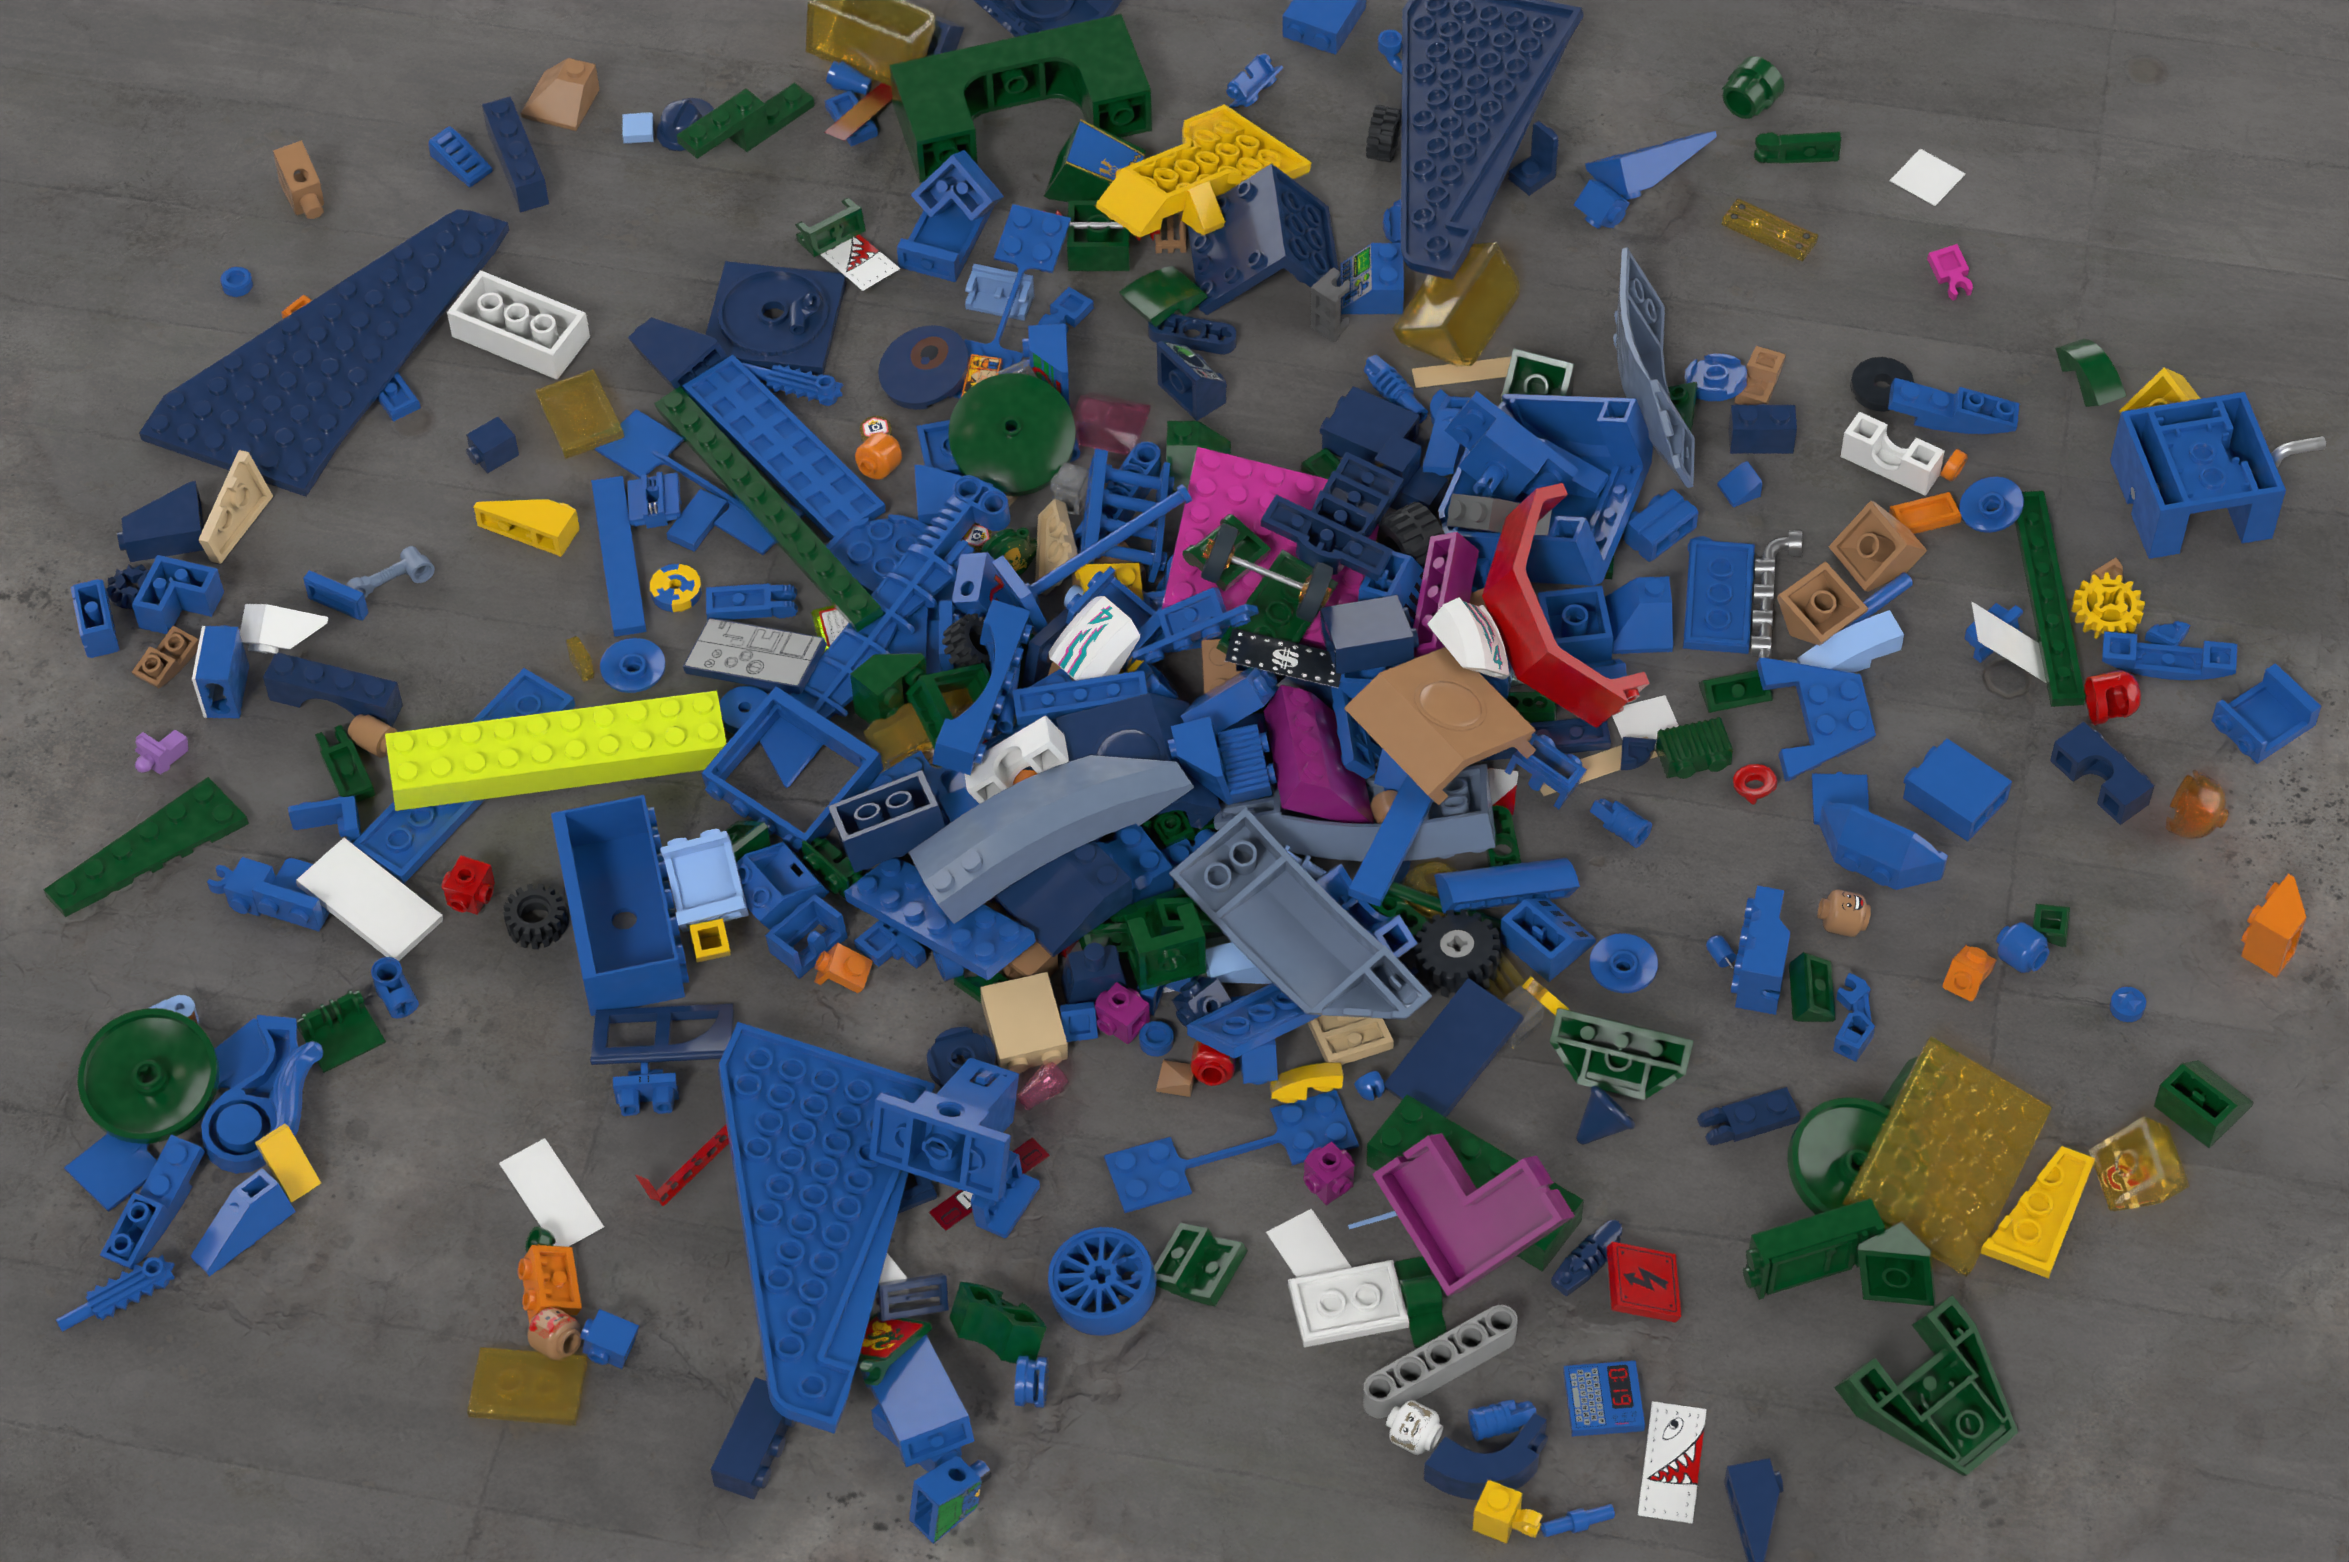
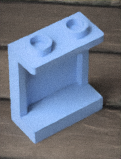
M720 829L707 830L702 832L699 838L692 840L676 838L667 842L668 846L660 848L677 912L675 913L678 926L682 932L690 931L689 925L722 918L725 922L749 915L731 839L727 831L720 832Z

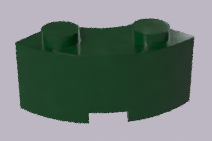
M960 1282L949 1316L958 1338L985 1345L995 1352L1001 1361L1017 1364L1018 1356H1029L1030 1360H1036L1047 1328L1042 1319L1024 1303L1016 1306L1002 1299L1003 1292L979 1284Z

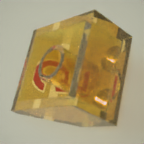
M2145 1116L2089 1149L2090 1156L2095 1158L2094 1167L2110 1211L2115 1212L2160 1204L2190 1187L2168 1126Z

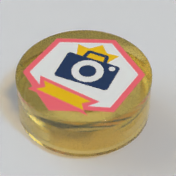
M881 416L866 418L860 425L861 440L864 442L874 433H884L892 436L890 422Z
M974 523L960 541L966 540L969 546L974 548L973 553H979L985 542L992 537V532L978 523Z

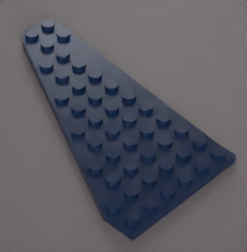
M1408 0L1402 12L1401 252L1405 264L1411 270L1453 280L1467 257L1566 46L1584 17L1581 7L1545 0Z
M463 209L454 210L165 394L140 430L141 440L229 471L239 450L249 452L267 484L307 497L342 441L475 273L478 274L494 255L509 231L508 222Z

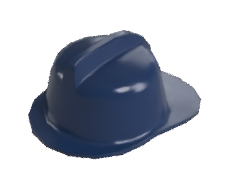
M686 98L671 102L662 111L661 120L656 130L658 141L669 150H686L678 144L677 134L710 113L714 108L708 102L697 98Z

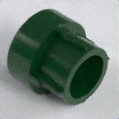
M1751 56L1746 58L1728 77L1729 81L1722 88L1724 90L1722 97L1724 104L1733 115L1742 119H1750L1754 115L1758 116L1764 109L1767 110L1782 95L1785 87L1784 80L1777 68L1769 61Z

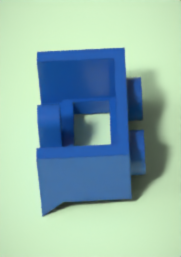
M1533 733V737L1528 742L1536 751L1526 759L1517 750L1511 757L1504 772L1511 775L1518 765L1532 774L1528 782L1530 788L1539 791L1546 784L1560 794L1554 804V807L1559 810L1578 786L1587 769L1582 767V762L1577 756L1573 754L1565 755L1555 748L1551 738L1546 735L1538 736Z
M814 894L807 901L799 904L783 921L774 925L765 937L770 953L791 968L797 978L800 979L815 966L819 955L823 951L827 952L837 943L841 944L848 938L842 914ZM819 924L827 929L822 934L812 930ZM811 932L807 937L808 946L798 954L792 947Z

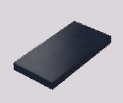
M1468 978L1384 1083L1385 1089L1400 1100L1409 1095L1444 1117H1447L1524 1020L1523 1016Z

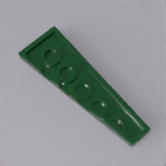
M207 777L43 889L44 893L64 917H67L107 897L110 893L119 891L132 884L134 878L147 871L154 873L164 868L163 863L179 855L181 858H184L193 853V848L209 840L213 843L249 824L247 816Z

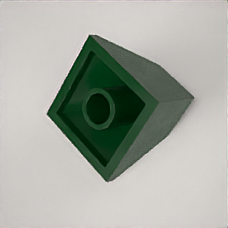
M1167 421L1166 462L1170 463L1169 476L1174 477L1172 494L1177 491L1176 487L1181 484L1188 490L1197 447L1231 455V441L1200 421Z

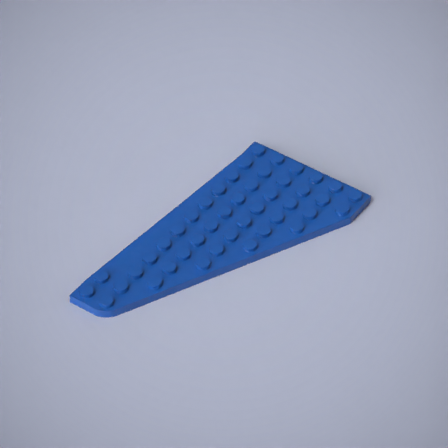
M737 1022L719 1062L718 1073L769 1399L776 1411L785 1418L835 1434L847 1404L909 1172L869 1159L875 1099L883 1093L915 1103L925 1091L934 1093L935 1084Z

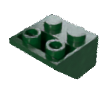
M921 653L874 654L850 673L855 713L881 734L891 727L897 726L904 716L914 709L907 691L920 676L927 675L925 656Z
M2197 1060L2182 1063L2160 1084L2154 1107L2207 1148H2210L2253 1106L2254 1102Z

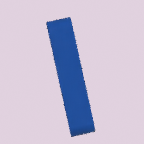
M1152 442L1137 444L1119 470L1159 477L1161 473L1160 448ZM1110 481L1105 488L1109 489V493L1143 500L1151 491L1149 488ZM1112 506L1102 508L1101 514L1107 515L1106 518L1129 522L1136 513V511ZM1083 521L1073 534L1077 554L1080 553ZM1104 531L1103 534L1099 533V539H1103L1112 532Z

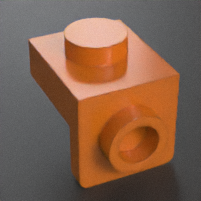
M837 943L829 951H823L819 955L815 964V969L818 972L814 982L822 985L826 980L830 979L859 993L865 987L873 960Z
M1966 945L1953 958L1942 986L1945 990L1968 1001H1973L1977 996L1981 983L1993 971L1997 960L1988 956L1987 952L1983 949Z

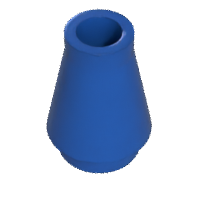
M834 61L826 79V83L832 85V89L852 90L863 95L869 93L873 82L872 78L865 76L844 61L841 63Z

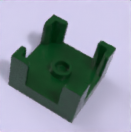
M1193 903L1177 908L1183 930L1151 938L1143 917L1126 921L1127 932L1134 948L1128 950V959L1140 991L1206 973L1205 934Z

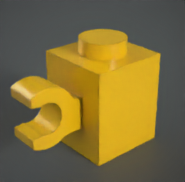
M1488 1480L1474 1509L1473 1530L1506 1544L1513 1529L1536 1538L1541 1527L1539 1522L1542 1514L1530 1509L1521 1510V1492Z

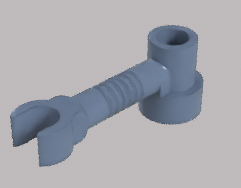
M409 546L400 554L402 561L369 577L353 578L347 582V586L364 593L366 598L368 594L373 592L374 588L405 573L415 583L426 582L433 576L435 568L431 561L425 555H421L416 547Z

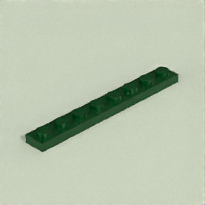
M2044 491L2022 492L2024 507L2021 515L2015 521L2050 705L2051 707L2084 705L2086 697Z

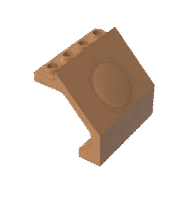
M1446 647L1380 672L1344 707L1438 805L1448 797L1443 789L1467 766L1511 747H1515L1526 759L1536 751L1528 742L1536 730L1479 672L1463 668Z

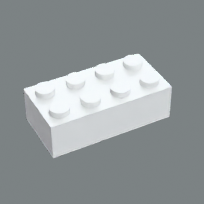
M481 270L447 312L452 337L557 380L590 338L585 312Z

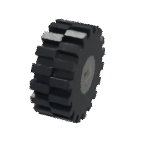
M1461 909L1460 915H1454L1453 910L1446 911L1447 917L1441 918L1440 914L1433 916V924L1426 921L1422 925L1423 932H1417L1416 942L1418 944L1414 946L1421 981L1424 985L1429 983V990L1436 993L1438 989H1441V996L1449 998L1450 992L1456 994L1468 978L1485 990L1490 987L1489 980L1493 982L1497 980L1498 971H1501L1502 967L1499 933L1496 928L1493 929L1492 922L1488 918L1482 922L1481 914L1475 912L1471 917L1468 915V910Z

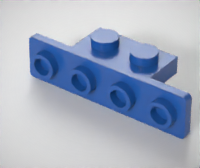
M1210 588L1157 611L1165 638L1132 652L1133 659L1145 661L1146 664L1161 661L1165 658L1164 653L1171 650L1179 652L1189 649L1193 646V641L1202 637L1204 640L1221 635V629L1230 625L1232 627H1239L1251 621L1250 617L1259 613L1257 606L1244 604L1227 611L1219 588Z

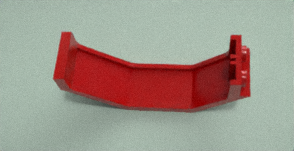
M1560 483L1537 488L1506 516L1482 598L1499 630L1505 652L1516 678L1597 728L1611 716L1623 711L1625 704L1639 698V692L1650 683L1645 672L1616 679L1606 678L1561 649L1553 637L1527 576L1526 563L1537 522L1568 495L1564 484Z

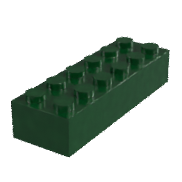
M1409 1095L1403 1098L1367 1143L1366 1165L1377 1171L1396 1157L1404 1156L1403 1153L1427 1136L1442 1133L1477 1189L1519 1162ZM1555 1182L1549 1186V1189L1559 1190L1575 1217L1516 1255L1542 1272L1582 1221L1584 1200Z

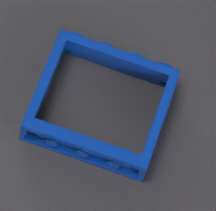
M775 687L701 774L706 787L705 791L717 801L723 799L731 804L730 806L734 812L743 818L749 816L755 821L765 822L769 835L775 833L783 839V842L791 850L798 852L799 850L802 851V841L805 840L811 845V842L817 837L821 839L826 838L835 827L828 806L808 830L803 833L725 781L779 717L859 767L828 806L863 793L884 768L879 752L780 688Z

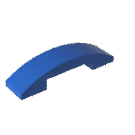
M2104 631L2102 662L2120 670L2169 680H2205L2236 674L2238 644L2204 641L2203 648L2139 643L2137 642L2138 634Z

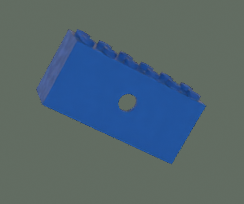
M640 795L551 813L590 1015L595 1016L596 1010L634 1008L685 997L683 984L690 982L667 869L660 850L662 845L654 806L647 808L645 796ZM629 912L636 916L637 921L631 928L623 930L616 928L612 924L614 917L619 913Z

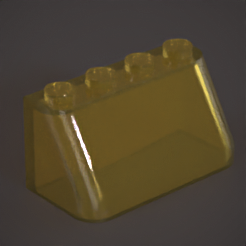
M810 0L807 8L805 52L832 63L834 61L839 63L844 61L865 76L891 86L889 65L926 57L935 30L936 17L930 10L904 0Z
M1497 242L1472 244L1467 257L1453 280L1433 275L1427 276L1392 328L1403 345L1458 367L1471 366L1476 362L1517 300L1520 292L1518 278Z

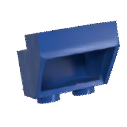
M784 842L747 853L736 862L747 908L769 930L777 923L783 921L799 904L807 901L814 894L823 899L829 893L825 886ZM794 863L803 871L801 876L790 868Z

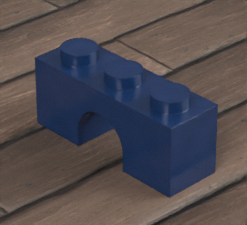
M2082 722L2055 741L2050 761L2071 781L2074 782L2087 774L2098 775L2106 781L2101 785L2097 804L2118 824H2123L2150 804L2154 785L2148 776L2134 768L2121 752L2113 749L2098 731L2091 729L2085 722Z

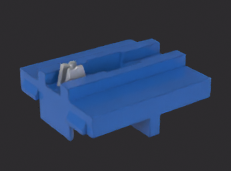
M657 472V476L647 477V474L641 475V479L628 481L629 522L631 526L646 524L647 529L668 525L667 521L676 520L681 517L680 505H682V500L680 497L678 472L665 475L662 472Z

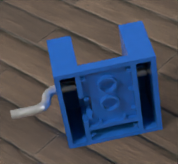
M2240 392L2122 411L2110 462L2126 503L2133 504L2131 515L2148 559L2180 554L2190 514L2216 509H2228L2241 544L2272 539L2286 492L2277 468L2281 461L2289 455L2325 449L2326 440L2324 437L2292 441L2277 447L2270 453L2246 393Z

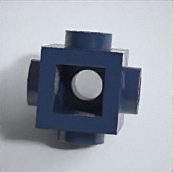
M1201 977L1198 980L1186 983L1181 987V993L1172 999L1177 1009L1176 1016L1185 1027L1189 1023L1232 1003L1219 979Z

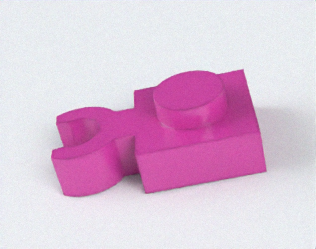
M1958 244L1930 252L1927 260L1938 283L1948 282L1947 292L1949 298L1956 300L1958 295L1957 287L1963 288L1967 296L1971 295L1973 284L1967 277H1964L1968 275L1969 267Z

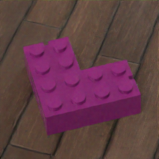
M1442 1133L1427 1136L1403 1153L1404 1156L1396 1157L1372 1174L1447 1296L1461 1293L1575 1217L1559 1190L1549 1189V1186L1554 1182L1537 1156L1523 1158L1477 1189Z

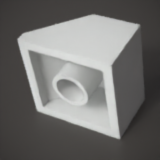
M245 604L240 636L243 643L249 644V651L277 654L279 649H291L326 625L328 617L268 604Z

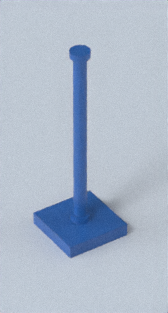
M1183 484L1176 487L1177 491L1031 585L1028 582L1024 584L1003 555L992 562L1015 606L1030 611L1028 623L1033 625V629L1037 634L1048 625L1036 602L1039 599L1038 595L1183 502L1186 504L1191 502L1192 498Z

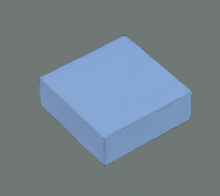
M653 112L623 114L624 143L654 142Z

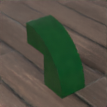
M2081 339L2055 348L2062 372H2076L2085 407L2100 406L2127 397L2116 368L2103 349L2089 339Z

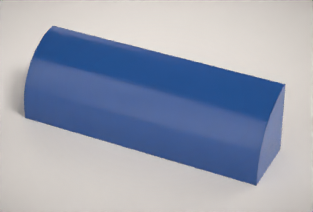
M1555 858L1434 875L1443 914H1446L1448 910L1460 912L1461 909L1477 910L1520 904L1524 899L1548 898L1553 900L1568 898L1580 887L1576 871L1567 858Z

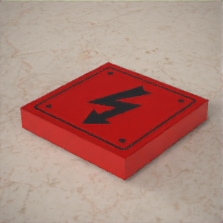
M1612 1241L1607 1246L1611 1310L1676 1323L1681 1318L1676 1254Z

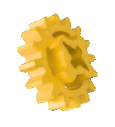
M2105 573L2101 580L2095 574L2092 575L2090 583L2083 580L2079 590L2075 591L2071 611L2076 613L2075 623L2084 622L2082 631L2085 633L2091 629L2094 630V638L2096 639L2101 634H2104V631L2126 633L2128 631L2134 633L2137 624L2141 623L2145 602L2140 600L2142 592L2140 590L2132 591L2134 582L2122 583V575H2118L2115 580L2110 579L2109 573Z

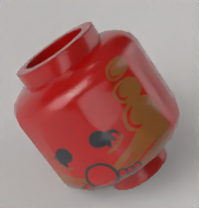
M1197 1040L1192 1050L1190 1067L1197 1080L1206 1085L1216 1086L1228 1082L1233 1077L1237 1058L1234 1059Z

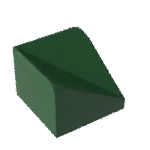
M2035 904L2033 928L2047 938V942L2059 947H2066L2070 907Z

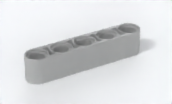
M1506 1305L1493 1306L1371 1374L1364 1382L1363 1407L1365 1412L1374 1418H1385L1390 1415L1395 1406L1401 1408L1408 1401H1416L1509 1349L1516 1340V1312ZM1503 1325L1508 1329L1498 1330L1494 1326ZM1474 1342L1477 1346L1468 1347L1464 1343ZM1444 1359L1447 1361V1363L1438 1364L1435 1363L1433 1360ZM1414 1376L1417 1380L1407 1381L1403 1377ZM1375 1393H1383L1387 1396L1384 1398H1376L1372 1395Z

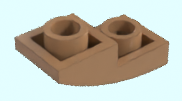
M172 626L156 649L151 646L147 649L131 673L159 689L175 677L196 654L199 639Z

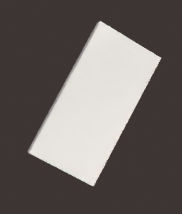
M345 838L339 841L296 880L297 886L309 896L318 898L321 906L384 956L392 957L398 961L443 921L441 913Z

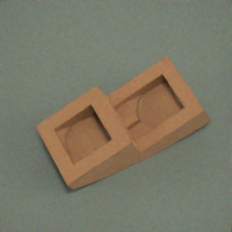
M1756 346L1746 367L1748 376L1747 386L1735 397V403L1739 405H1768L1786 354Z

